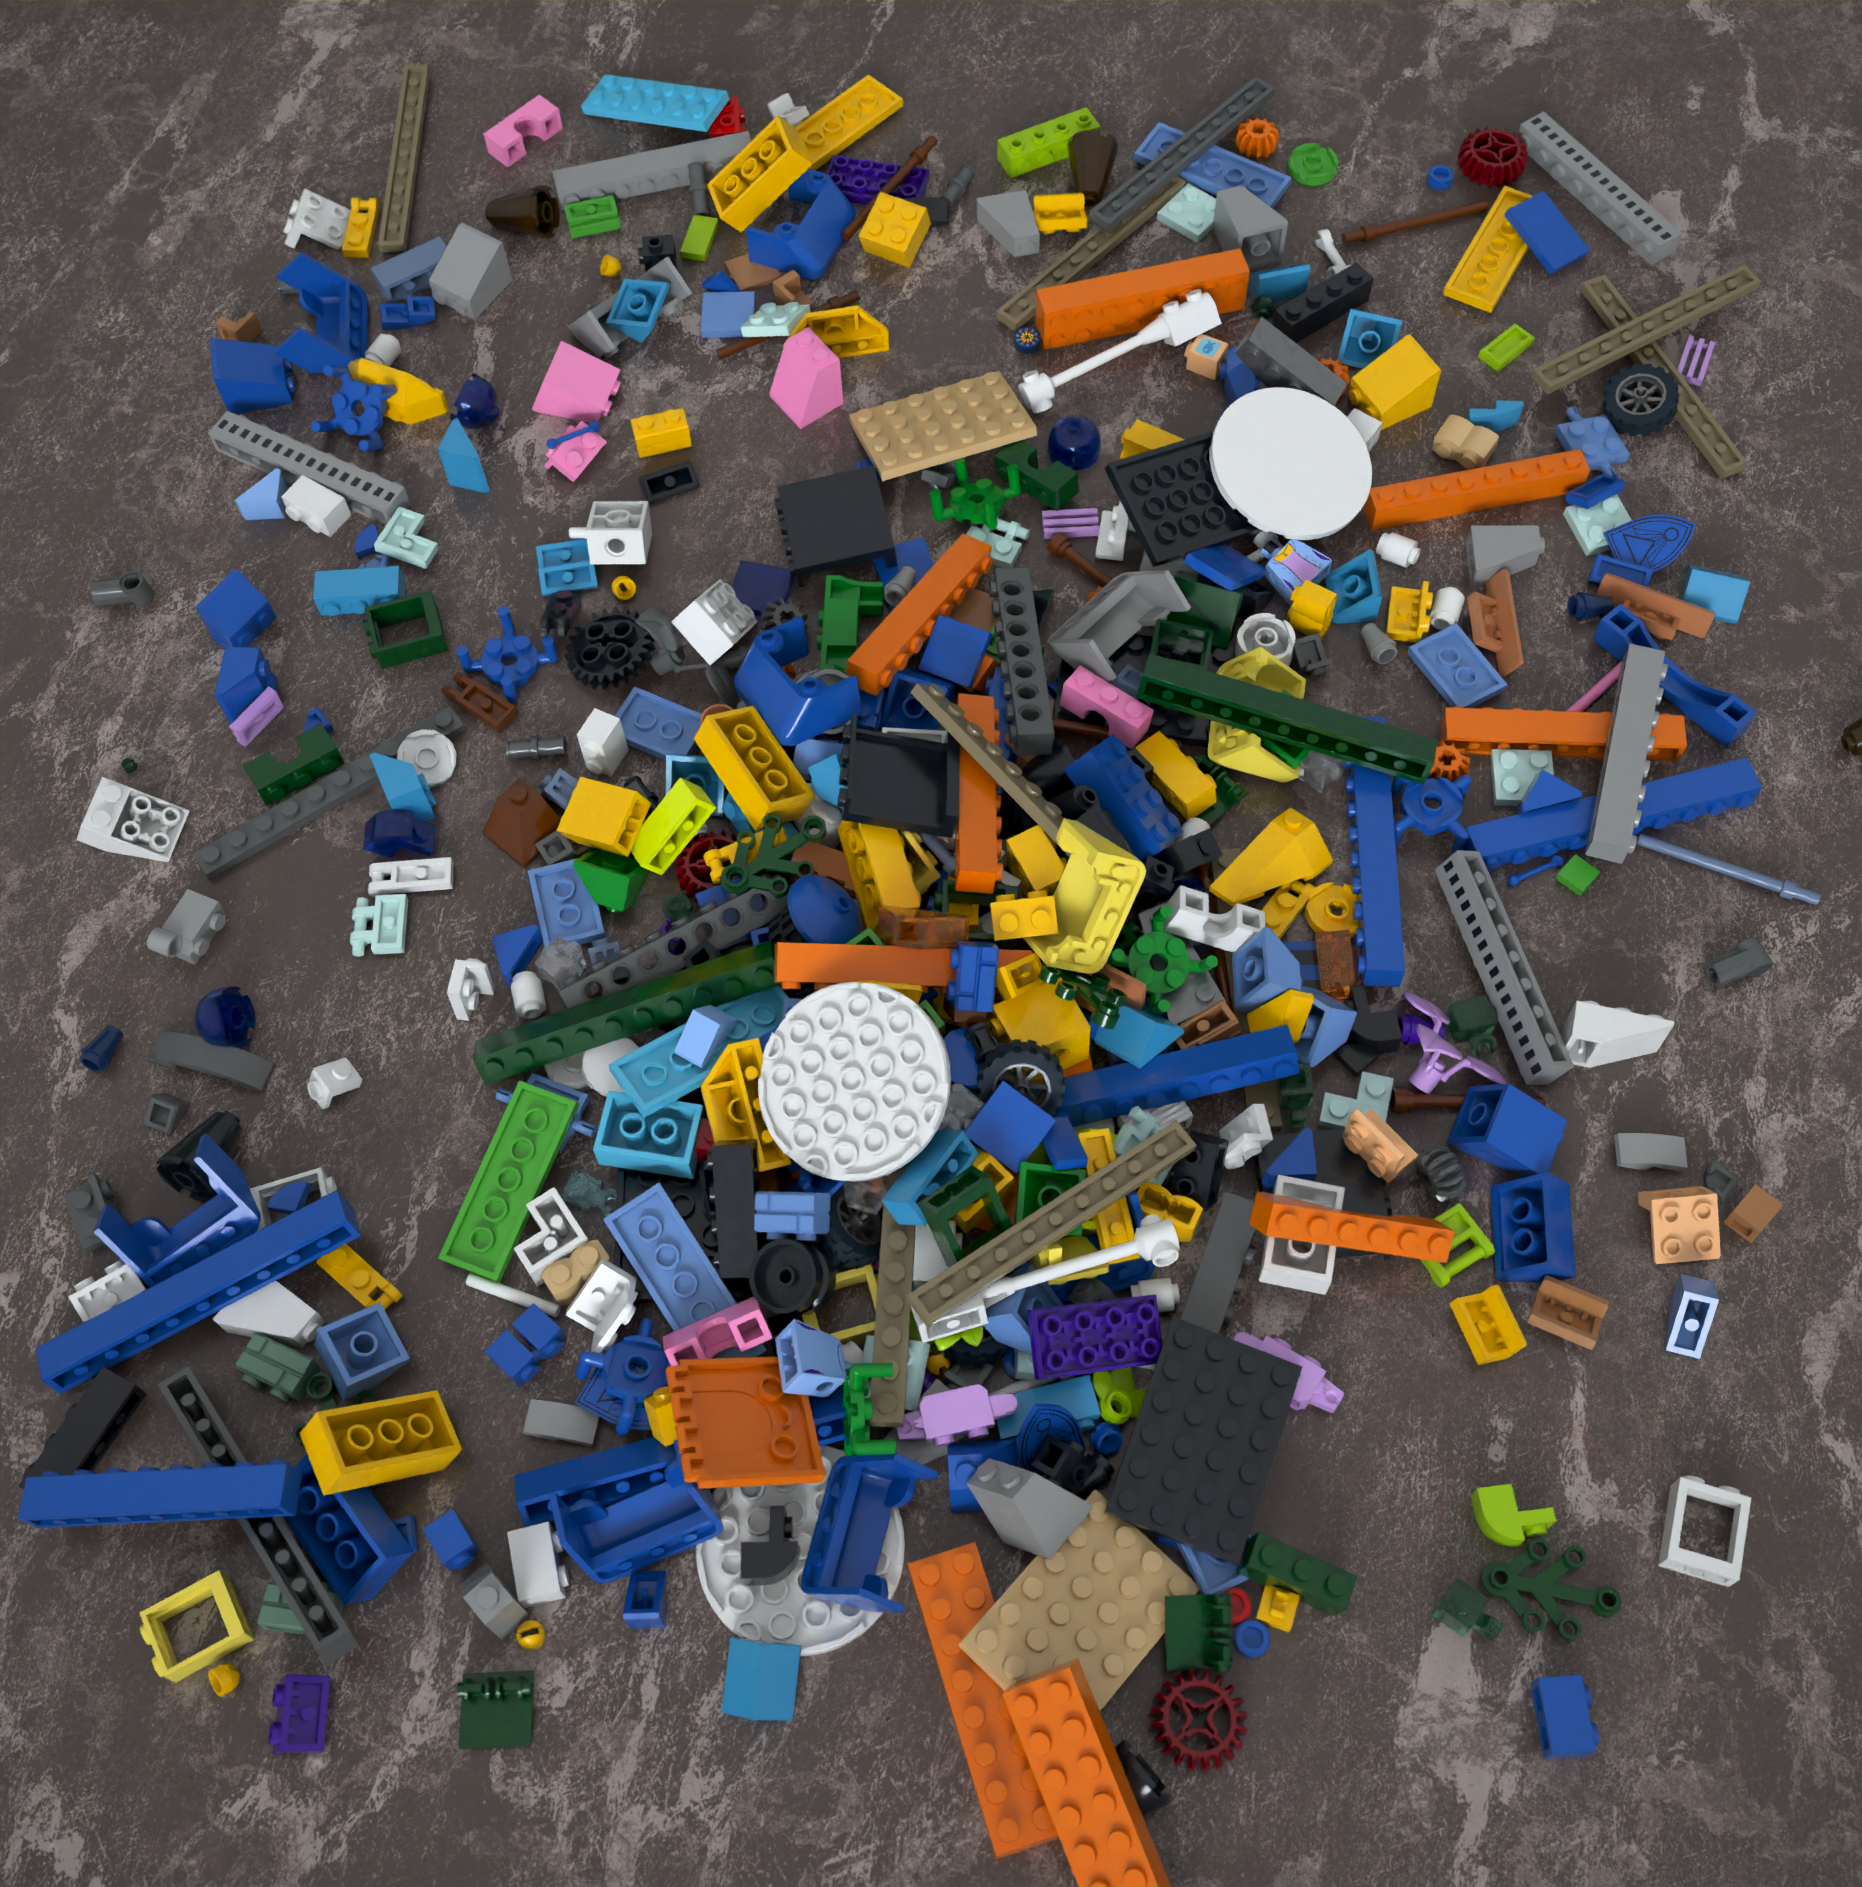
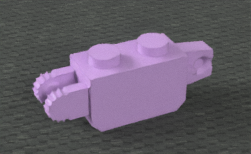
M1240 1331V1333L1234 1335L1233 1340L1302 1366L1290 1407L1295 1410L1305 1409L1308 1404H1312L1330 1413H1334L1344 1392L1324 1377L1326 1370L1321 1368V1364L1316 1359L1307 1355L1302 1357L1292 1351V1347L1286 1341L1277 1337L1272 1339L1266 1335L1265 1339L1261 1341L1255 1336L1245 1333V1331Z
M979 1384L924 1396L919 1404V1410L904 1416V1427H896L900 1441L926 1439L927 1443L934 1442L935 1447L955 1443L954 1437L968 1434L969 1439L989 1435L988 1429L994 1428V1420L1006 1418V1416L1010 1417V1415L1016 1412L1018 1400L1010 1393L988 1396L987 1389Z

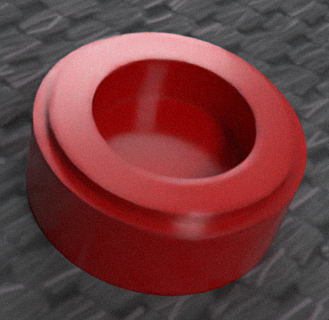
M1231 1587L1221 1592L1231 1593V1625H1239L1245 1621L1252 1607L1248 1594L1238 1587Z

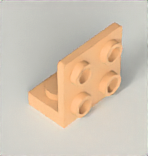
M1357 1108L1351 1113L1342 1138L1350 1151L1359 1154L1367 1162L1369 1169L1374 1175L1382 1177L1389 1183L1417 1159L1418 1154L1373 1109L1369 1110L1365 1115Z
M1703 1186L1638 1192V1205L1650 1211L1653 1261L1656 1264L1710 1260L1721 1257L1717 1193Z

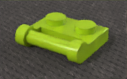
M1460 1203L1435 1219L1455 1231L1450 1251L1469 1238L1475 1246L1444 1267L1440 1262L1420 1259L1430 1272L1433 1281L1440 1288L1450 1283L1451 1277L1482 1257L1487 1259L1495 1253V1248Z

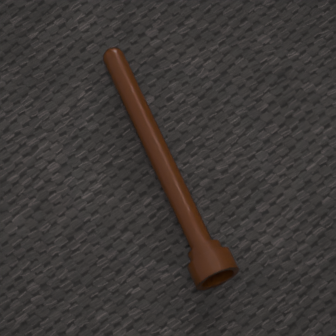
M1058 532L1050 540L1047 550L1054 556L1068 558L1103 586H1106L1113 579L1073 549L1070 539L1063 533Z
M1393 1086L1390 1096L1392 1112H1407L1408 1109H1413L1414 1106L1461 1107L1466 1095L1414 1093L1413 1090H1408L1407 1087ZM1530 1096L1542 1105H1546L1543 1097Z

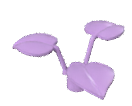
M1405 992L1401 996V999H1407L1415 1008L1430 1016L1434 1022L1433 1030L1422 1024L1416 1026L1424 1054L1418 1062L1419 1066L1409 1078L1413 1085L1423 1092L1430 1094L1440 1080L1446 1082L1452 1074L1463 1067L1472 1068L1498 1084H1508L1494 1067L1470 1055L1444 1072L1443 1070L1446 1065L1438 1059L1441 1053L1459 1060L1463 1058L1458 1049L1438 1035L1442 1022L1448 1025L1450 1019L1439 1007L1428 1000L1409 992Z

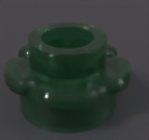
M1268 296L1256 297L1250 307L1252 313L1258 319L1261 317L1264 319L1270 318V316L1274 315L1276 309L1275 300Z
M683 893L668 896L663 902L665 916L672 918L673 921L685 915L689 917L693 907L692 901L687 899V896Z

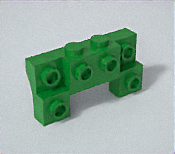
M826 575L824 609H819L818 613L819 627H823L822 633H817V650H821L820 669L839 670L846 674L847 660L858 649L860 615L883 616V582H863L851 580L841 575Z

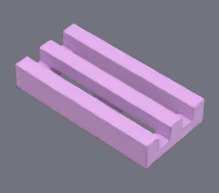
M1689 335L1677 370L1682 375L1690 348L1696 349L1687 376H1682L1688 384L1700 387L1715 342L1710 341L1709 344H1705V339L1699 338V341L1693 340L1694 336ZM1704 351L1706 353L1697 379L1693 378L1692 376L1700 353Z
M1097 508L1042 511L1044 539H1052L1058 532L1063 533L1068 538L1099 536Z
M268 686L229 726L234 731L233 734L237 737L238 743L246 747L284 708L277 692Z

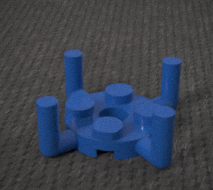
M324 366V374L326 376H339L343 386L332 398V406L334 407L336 417L329 421H313L311 423L312 431L332 432L342 427L350 435H368L369 440H362L359 443V448L362 451L382 450L384 444L378 430L383 426V416L387 412L386 399L395 395L397 388L392 384L373 385L365 381H353L346 366ZM359 401L365 407L363 415H359L356 409Z
M501 606L498 609V615L503 626V637L487 641L481 660L472 661L465 646L458 647L456 653L464 672L483 671L488 680L494 682L496 686L503 688L507 701L515 703L518 699L517 688L528 683V679L533 674L536 675L540 664L554 663L558 660L559 656L551 636H545L542 639L545 650L542 653H537L535 646L527 636H516L508 607ZM507 659H517L516 663L511 666L504 665Z
M1462 775L1454 782H1451L1442 777L1433 779L1428 776L1425 784H1420L1394 776L1391 785L1393 793H1401L1404 785L1406 786L1400 804V811L1404 817L1394 823L1396 847L1400 843L1403 831L1413 826L1427 836H1433L1436 833L1449 829L1456 836L1451 852L1454 854L1457 850L1464 851L1469 838V832L1458 820L1462 812V801L1465 799L1471 784V777L1469 775ZM1428 799L1435 800L1440 807L1436 809L1429 808L1425 805L1424 801Z
M650 1318L642 1319L636 1335L624 1337V1340L616 1344L614 1343L609 1347L606 1354L588 1350L583 1351L575 1372L578 1379L584 1380L588 1378L591 1366L602 1368V1376L607 1392L623 1399L621 1413L615 1428L616 1433L620 1436L628 1434L635 1414L636 1404L643 1402V1399L652 1396L655 1390L667 1387L668 1384L666 1369L671 1365L665 1352L661 1349L662 1345L651 1338L653 1321ZM640 1363L645 1367L646 1372L634 1374L629 1370L628 1365Z

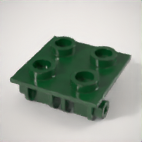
M1199 753L1194 757V761L1204 775L1209 774L1214 779L1217 785L1215 789L1217 802L1194 818H1200L1210 826L1243 799L1248 792L1241 787L1239 782L1233 780L1226 771H1223L1220 766L1212 762L1207 755Z
M1231 1593L1165 1596V1671L1215 1668L1217 1672L1230 1671L1229 1667H1232Z
M534 1670L463 1673L462 1682H458L457 1696L461 1697L459 1749L531 1746Z

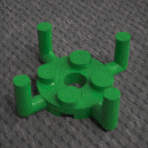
M965 458L954 460L959 487L953 488L950 492V507L943 509L939 490H933L929 493L935 521L941 522L954 518L963 523V519L971 520V524L985 523L988 529H996L998 525L997 517L1000 515V509L1002 507L1005 508V500L1018 496L1021 493L1018 466L1016 464L1007 466L1010 487L1001 489L997 485L992 484V480L988 478L980 479L976 483L971 484L968 480Z
M1164 905L1153 913L1152 932L1139 937L1129 948L1126 955L1122 949H1115L1110 953L1106 962L1113 967H1126L1128 975L1146 984V993L1150 994V1012L1156 1016H1160L1170 1009V1003L1168 1000L1163 999V995L1181 986L1189 972L1205 973L1218 964V959L1214 955H1210L1203 960L1189 959L1183 940L1165 932V920L1173 913L1169 905ZM1153 955L1161 956L1164 959L1165 968L1163 971L1158 972L1152 969L1150 958Z
M858 1363L852 1365L851 1368H846V1377L843 1382V1407L845 1406L846 1418H843L845 1434L844 1453L847 1456L895 1454V1439L870 1440L869 1425H865V1421L872 1419L871 1398L864 1399V1396H868V1381H871L872 1377H893V1363Z

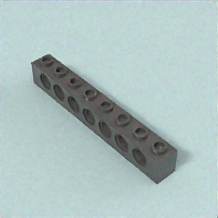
M995 568L994 580H989V596L994 597V600H992V617H997V620L994 622L995 637H1000V640L997 641L998 658H1003V661H1000V677L1006 680V682H1003V699L1009 702L1006 703V721H1011L1012 725H1009V743H1014L1016 755L1052 754L1054 728L1029 568Z
M766 872L759 877L774 879L775 877H780V875L774 874L771 876L769 872ZM777 884L774 886V890L781 891L785 886ZM748 888L740 894L728 892L726 894L727 900L716 904L715 900L699 908L700 914L689 919L688 915H685L671 923L672 929L663 934L659 929L644 937L646 943L636 948L633 944L622 948L616 952L618 955L616 959L608 963L606 959L594 963L588 967L591 972L579 977L576 973L561 981L563 987L559 988L558 992L567 1008L570 1009L672 974L687 966L683 959L705 940H708L719 949L770 922L775 915L788 906V894L783 898H776L771 894V891ZM760 893L765 899V904L762 909L754 911L750 907V899L754 894ZM728 908H734L738 913V919L732 925H726L722 919L724 911ZM703 922L708 923L711 927L710 935L706 939H698L695 935L697 925ZM674 937H680L684 942L683 950L677 954H672L668 950V942ZM646 952L655 953L657 958L656 964L651 968H643L640 964V958ZM620 966L626 967L629 970V978L623 983H617L612 978L613 971ZM592 981L599 982L602 986L600 995L594 998L586 996L584 992L585 986Z

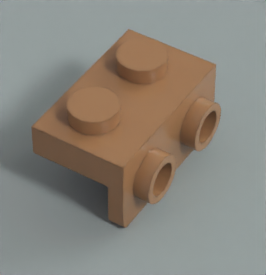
M1546 1275L1534 1296L1527 1323L1592 1350L1597 1342L1602 1318L1609 1307V1301Z

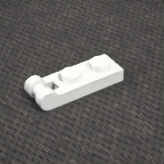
M451 857L373 863L369 866V876L372 878V882L368 885V894L376 897V895L453 889L454 862ZM387 876H391L390 880H384Z

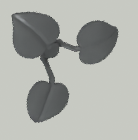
M695 597V598L691 599V600L689 601L688 606H689L694 600H696L698 597ZM652 607L644 611L638 617L636 623L646 629L658 645L662 647L658 652L651 655L652 660L650 661L654 670L658 674L664 675L673 669L675 673H679L683 670L706 668L707 679L722 703L735 710L739 696L736 693L734 677L730 671L722 664L715 666L714 663L709 665L707 662L682 665L683 660H685V653L682 648L689 644L688 640L685 639L678 643V636L675 634L676 627L671 623L673 619L661 607Z

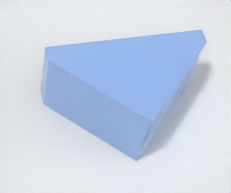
M278 468L274 469L235 499L245 520L285 518L286 507L281 496L288 490V486L281 471Z
M712 1005L693 1009L675 1048V1054L703 1068L735 1027L738 1019Z

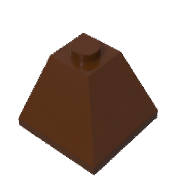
M519 778L498 797L483 830V834L521 866L526 868L541 854L535 844L555 832L561 819L538 792Z

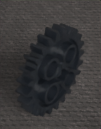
M614 607L612 613H608L605 608L603 609L602 616L598 617L596 613H593L592 621L583 619L585 626L583 628H574L577 635L568 637L572 644L565 646L568 653L564 656L568 662L569 670L577 681L580 680L584 686L590 683L593 689H596L600 684L606 690L609 683H612L617 688L620 680L627 684L629 682L628 676L638 677L636 670L638 668H647L644 660H652L649 652L656 650L653 644L655 640L646 629L636 623L640 616L637 610L630 613L628 607H625L620 613L618 608Z

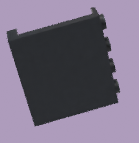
M874 465L777 487L780 498L774 499L778 515H784V518L779 519L782 536L788 535L789 538L783 540L787 556H793V560L788 561L791 577L797 576L799 587H803L801 575L884 557L887 568L898 566Z
M852 713L850 725L844 724L841 741L842 743H847L846 746L843 745L840 763L845 764V767H841L839 785H843L844 788H840L837 807H842V820L952 838L959 817L960 743L948 731L944 743L858 729L856 728L857 714Z
M1345 1128L1312 1131L1317 1176L1314 1182L1345 1187L1342 1210L1370 1215L1391 1216V1201L1389 1197L1384 1196L1383 1191L1386 1181L1382 1177L1374 1175L1369 1169L1367 1162L1359 1154H1355L1348 1149L1342 1138ZM1301 1132L1272 1135L1273 1140L1262 1148V1152L1253 1155L1259 1192L1273 1194L1274 1187H1265L1262 1184L1264 1173ZM1336 1246L1335 1258L1383 1253ZM1383 1254L1384 1260L1390 1259V1254Z

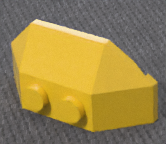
M858 305L807 313L788 337L790 338L809 327L838 358L889 350L888 328Z
M363 358L350 361L348 364L354 381H365L373 385L392 384L397 388L396 394L386 399L387 412L384 413L385 417H389L393 421H401L412 425L446 414L449 410L442 390L438 388L433 389L425 381L407 372Z
M759 1038L726 1045L700 1088L714 1143L718 1140L757 1139L759 1172L789 1166L791 1161L790 1157L776 1144L763 1119L758 1096V1078L761 1076L764 1058H762L763 1053Z

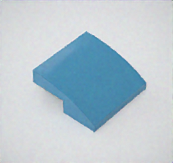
M587 538L536 546L542 596H549L558 591L574 592L598 588L595 564H590Z

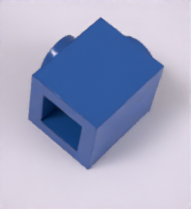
M453 1509L422 1529L440 1561L449 1571L453 1569L460 1570L466 1567L475 1559L474 1555L480 1552L463 1520Z

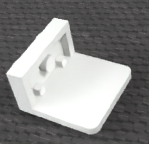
M304 189L299 201L294 199L289 214L293 215V218H288L283 230L287 234L285 245L295 248L300 235L304 234L340 250L343 246L351 210Z
M603 1258L566 1311V1316L594 1331L591 1351L601 1353L603 1349L607 1351L615 1342L617 1337L616 1330L621 1323L627 1325L636 1310L633 1303L638 1294L635 1291L636 1277Z

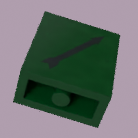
M1178 571L1174 576V580L1190 604L1191 609L1188 611L1170 612L1167 615V621L1214 630L1212 645L1227 649L1232 643L1245 588L1241 587L1230 592L1208 578Z

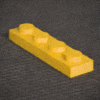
M1109 1128L1077 1134L1088 1156L1087 1167L1082 1168V1170H1086V1178L1116 1159ZM1123 1197L1094 1216L1101 1250L1134 1239L1135 1234L1126 1197ZM1136 1253L1107 1262V1264L1112 1265L1140 1258V1255Z

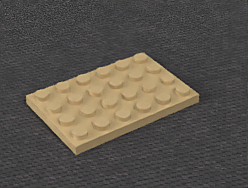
M1000 371L988 372L983 376L964 379L959 383L937 387L934 390L921 394H912L904 399L888 401L883 405L861 409L858 412L849 414L850 424L882 481L1037 436L1036 425Z
M1094 1490L1085 1500L1091 1504L1093 1509L1049 1560L1037 1555L958 1646L1004 1691L1012 1683L1078 1658L1098 1708L1101 1711L1165 1633V1596L1196 1595L1200 1589L1185 1572L1134 1525L1105 1514L1108 1501L1097 1490Z

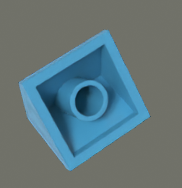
M1293 264L1250 273L1248 289L1255 306L1294 299L1306 292L1310 264Z
M624 279L606 324L624 335L643 343L654 327L670 287L669 283Z
M458 418L452 420L438 448L449 485L482 493L489 492L479 455Z
M1370 549L1330 572L1325 577L1327 589L1337 594L1332 622L1335 624L1375 622L1377 619L1382 594L1374 551Z
M1688 564L1681 600L1714 611V620L1737 624L1750 581L1745 576Z
M667 753L665 796L681 777L700 786L716 806V809L710 816L723 817L725 813L722 811V806L728 795V790L705 756Z
M1124 1002L1123 1007H1119L1118 1013L1120 1017L1115 1028L1106 1029L1099 1026L1094 1041L1098 1046L1141 1069L1183 1035L1184 1029L1161 1016L1152 1014L1145 1007L1138 1010Z
M731 1637L722 1713L750 1720H793L802 1645Z

